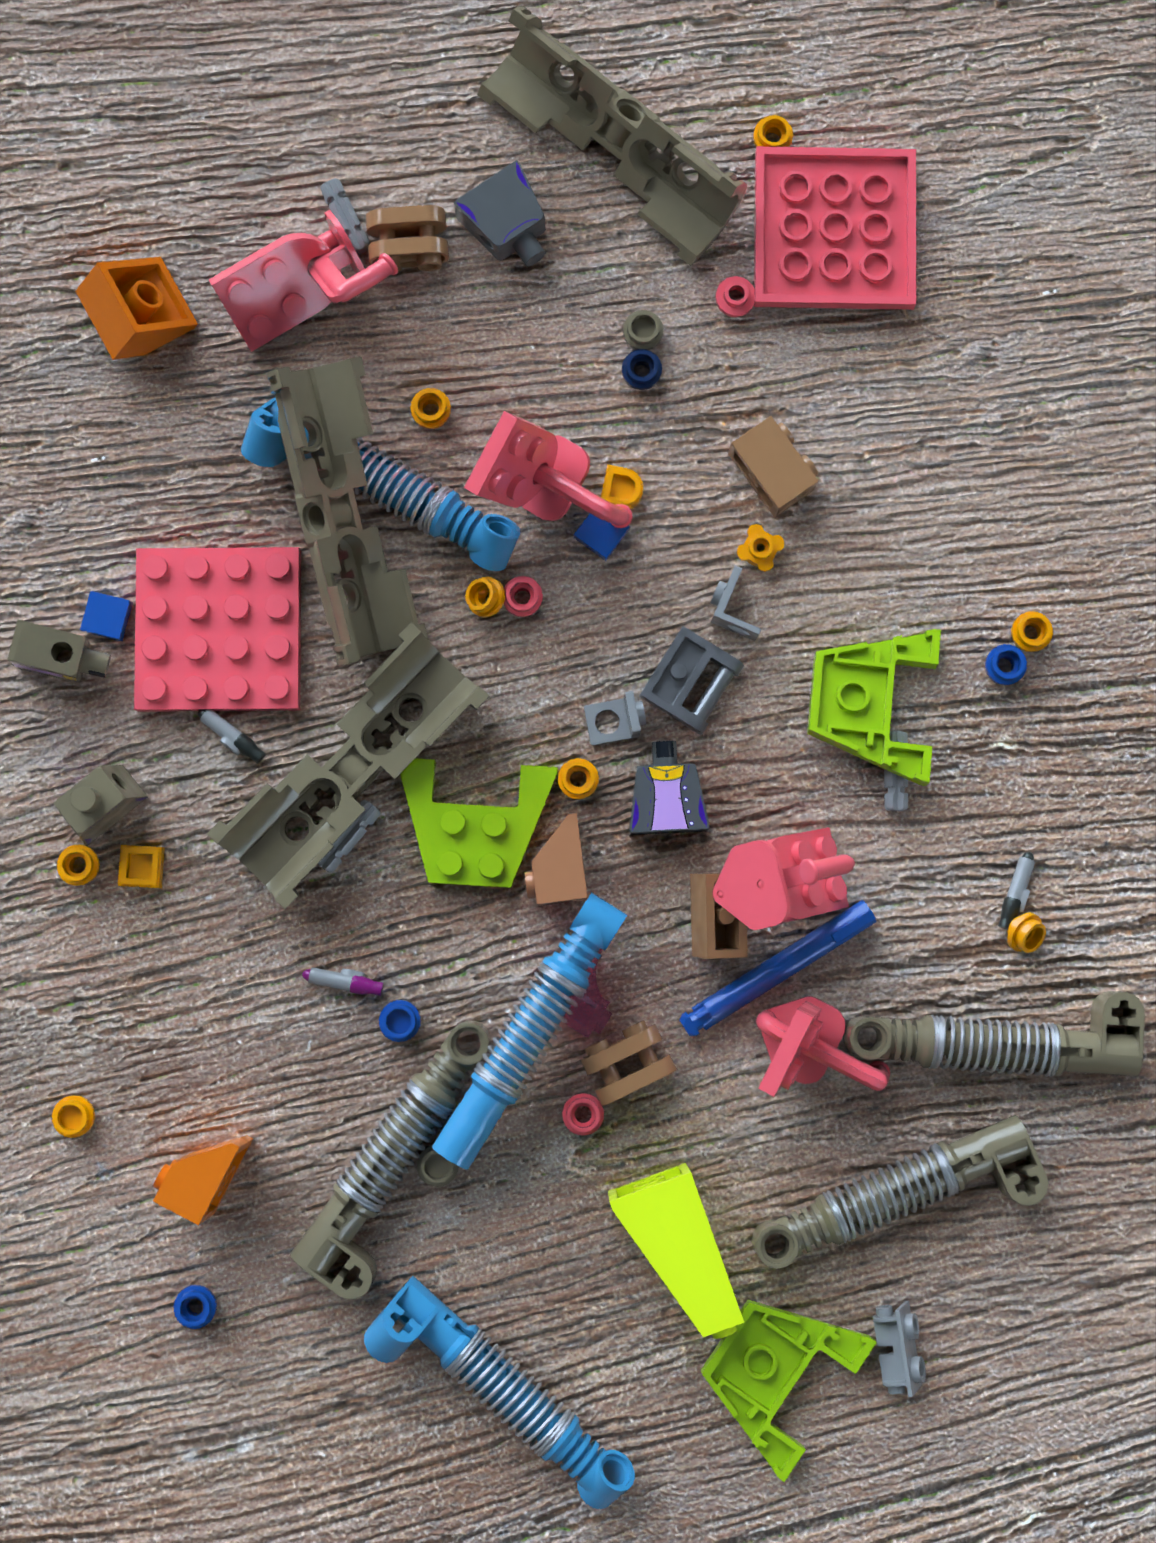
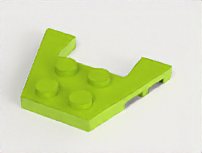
M932 629L925 631L924 634L908 637L900 635L893 637L892 640L871 644L863 642L816 651L813 661L807 734L918 785L927 786L930 782L932 746L894 742L889 738L895 665L936 669L939 664L941 630Z
M415 758L400 775L428 883L512 888L533 832L557 777L558 767L521 765L517 807L435 803L433 801L435 759Z
M747 1300L740 1310L744 1323L736 1325L737 1331L720 1340L702 1367L701 1373L732 1416L744 1429L755 1447L772 1467L777 1477L785 1482L806 1449L804 1445L772 1424V1418L817 1351H823L856 1374L877 1342L871 1336Z

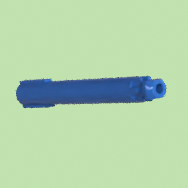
M863 900L857 902L692 1007L693 1011L687 1014L686 1011L682 1013L679 1021L690 1037L700 1035L699 1030L702 1028L707 1030L875 924L877 922L876 917Z

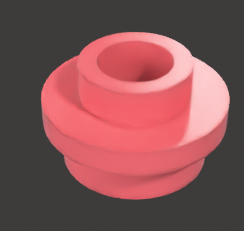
M733 276L726 278L717 288L716 304L721 312L730 317L744 316L754 306L755 289L743 277ZM733 290H738L743 294V298L739 301L732 300L729 297V293Z
M518 576L508 581L504 587V606L512 615L528 617L536 613L540 608L543 594L540 585L534 579L527 576ZM519 591H526L530 594V600L525 604H519L515 600V595Z
M579 1093L566 1101L562 1117L565 1126L572 1133L585 1136L594 1133L600 1128L604 1119V1110L600 1101L595 1096L588 1093ZM580 1106H586L591 1111L590 1119L585 1122L579 1121L575 1117V1111Z

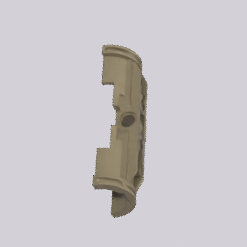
M519 6L514 8L508 21L520 30L510 55L504 59L498 69L486 81L481 83L477 95L489 105L495 102L499 103L535 133L539 132L549 123L581 150H584L589 145L592 138L621 160L614 176L648 202L639 210L637 215L680 249L677 256L692 266L707 251L728 224L745 195L747 184L743 180H737V176L731 171L724 174L716 164L665 125L656 114L626 90L620 89L568 46L560 43L542 28L541 19L532 14L526 7ZM561 64L573 70V84L563 79L560 72ZM657 148H659L663 153H659L657 151ZM684 162L698 172L697 181H691L684 175Z
M362 357L349 358L305 370L290 372V367H283L266 373L267 380L271 384L270 392L275 394L278 405V424L296 493L295 500L306 545L309 547L326 620L333 631L336 643L333 646V650L337 654V665L351 664L361 661L360 657L398 648L403 643L398 635L411 622L428 639L425 623L418 624L406 569L388 572L378 527L362 528L353 488L367 486L356 438L373 434L360 377L366 375ZM304 427H305V428L307 429V431H308V434H309V442H307V438H306V433H305ZM311 453L312 457L305 459L304 454ZM340 574L341 579L335 580L334 575ZM344 590L347 592L348 595V604L346 602Z
M412 622L398 635L403 643L364 682L369 691L337 723L351 738L325 765L321 767L307 754L275 788L267 783L228 824L219 820L207 833L216 844L223 847L245 865L275 897V900L284 909H287L299 896L295 887L334 847L333 843L366 810L356 799L384 770L396 779L427 745L431 746L469 706L477 710L490 697L480 686L474 684L453 666ZM410 699L419 701L423 706L422 716L414 722H407L400 716L401 705ZM393 715L396 722L408 731L402 736L397 729L389 738L393 745L388 750L383 746L378 748V750L374 749L373 746L377 742L373 737L377 731L383 734L387 733L393 725L386 720ZM333 789L335 794L332 799L336 804L331 809L323 806L316 813V815L323 818L317 825L314 818L308 813L301 811V809L307 803L309 809L313 810L320 802L317 793L320 790L328 793ZM296 817L304 818L309 825L307 836L300 841L291 840L286 833L288 822Z

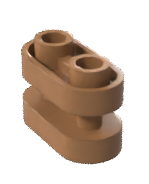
M436 205L379 208L369 211L366 214L367 234L379 238L378 241L368 245L369 264L372 265L378 261L380 254L385 253L394 260L398 272L402 268L418 267L422 271L440 269L442 264L449 260L448 241L442 237L435 236V234L441 233L447 228L445 209Z
M642 1020L622 1030L625 1038L611 1045L607 1038L584 1049L587 1056L580 1061L586 1074L591 1075L599 1071L605 1082V1085L595 1090L602 1106L623 1098L677 1070L670 1054L658 1058L652 1047L653 1044L662 1040L656 1024L647 1027L645 1021ZM637 1053L643 1066L620 1077L614 1063Z

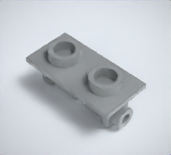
M909 1301L903 1302L895 1312H893L892 1305L875 1307L876 1315L872 1316L877 1347L893 1346L894 1351L892 1353L879 1354L883 1386L888 1387L889 1394L904 1393L905 1386H907L908 1397H913L926 1379L925 1362L922 1356L917 1355L915 1342L919 1338L917 1315L911 1313Z

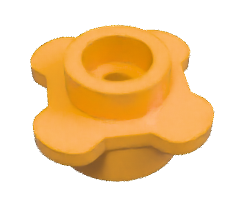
M759 524L751 525L747 530L748 537L745 543L737 548V556L741 561H747L751 565L757 566L760 571L767 572L774 566L773 559L776 553L784 548V539L780 535H771L765 532ZM757 545H763L764 550L758 551Z

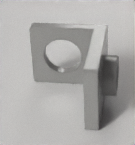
M734 566L728 583L719 581L710 603L717 606L711 623L756 641L761 632L760 628L724 613L742 571V568Z
M633 691L625 692L623 699L584 706L591 746L638 738L641 732L640 726L646 725L643 702H635ZM602 711L614 712L619 718L618 729L611 734L601 733L595 725V719Z

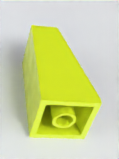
M684 1163L609 1190V1202L613 1212L703 1338L712 1335L713 1339H721L737 1331L736 1325L744 1323L692 1173L687 1164Z

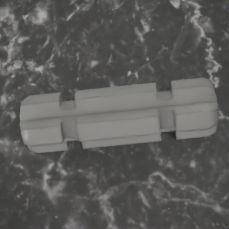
M334 178L323 183L320 188L327 205H329L330 211L335 215L348 235L358 255L367 252L368 245L370 244L365 231L362 230L361 223L349 198L346 197L340 180Z
M890 731L889 738L891 741L908 743L906 732ZM884 769V788H888V793L884 794L885 809L888 811L907 810L908 793H905V788L908 787V780Z
M363 800L360 802L366 810L333 843L334 847L318 863L327 872L331 873L336 870L342 862L340 858L350 853L367 832L365 829L367 825L372 826L380 816L379 809L369 801Z

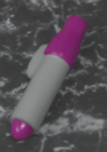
M312 967L302 973L303 978L310 984L346 990L355 994L381 996L383 991V982L373 981L365 977V973L355 970L342 969L339 973Z

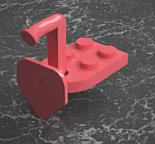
M328 210L324 215L330 230L318 237L307 233L285 235L210 278L209 282L252 352L319 313L331 302H347L377 285L390 275H397L398 268L396 263L389 255L382 253L378 261L364 268L342 225L335 215ZM350 264L356 274L346 280L341 274V269Z
M506 411L503 412L464 486L465 489L477 496L514 508L522 506L527 511L546 521L561 519L567 513L572 503L593 516L611 523L616 528L627 527L633 518L632 511L627 505L611 504L582 487L590 469V458L582 447L562 436H555L542 427Z
M829 827L785 835L766 841L756 840L744 843L731 849L714 886L713 898L719 905L752 930L773 927L784 922L849 907L847 887L841 875L851 872L855 866V861L849 855H837V847Z
M806 996L766 1009L758 1014L756 1025L761 1030L771 1060L758 1089L774 1097L782 1087L789 1090L795 1081L802 1084L817 1082L823 1077L828 1067L875 1091H882L887 1086L890 1068L886 1063L874 1061L868 1065L837 1049L846 1030L844 1016L837 1008L816 997Z

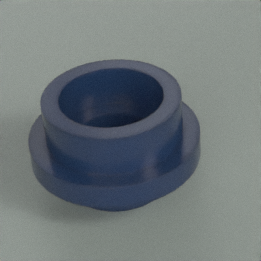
M638 349L629 353L624 359L622 376L630 387L637 390H647L655 386L660 380L662 364L655 353L646 349ZM639 365H644L649 369V373L641 377L635 373L634 369Z

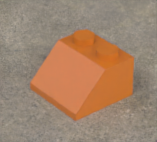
M161 257L96 263L75 291L112 360L144 356L195 329L198 325Z
M244 1135L189 1153L178 1160L174 1159L170 1165L165 1164L153 1185L154 1188L158 1189L153 1202L199 1226L215 1214L254 1138Z

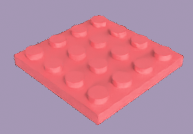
M756 146L754 307L914 310L916 306V149Z
M299 547L136 548L134 710L137 712L300 710L301 550Z

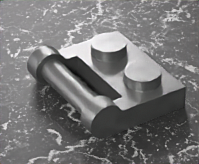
M682 626L639 697L675 718L690 730L702 735L708 726L706 722L708 716L733 676H739L744 668V664ZM711 660L718 664L720 668L691 712L684 708L682 704Z

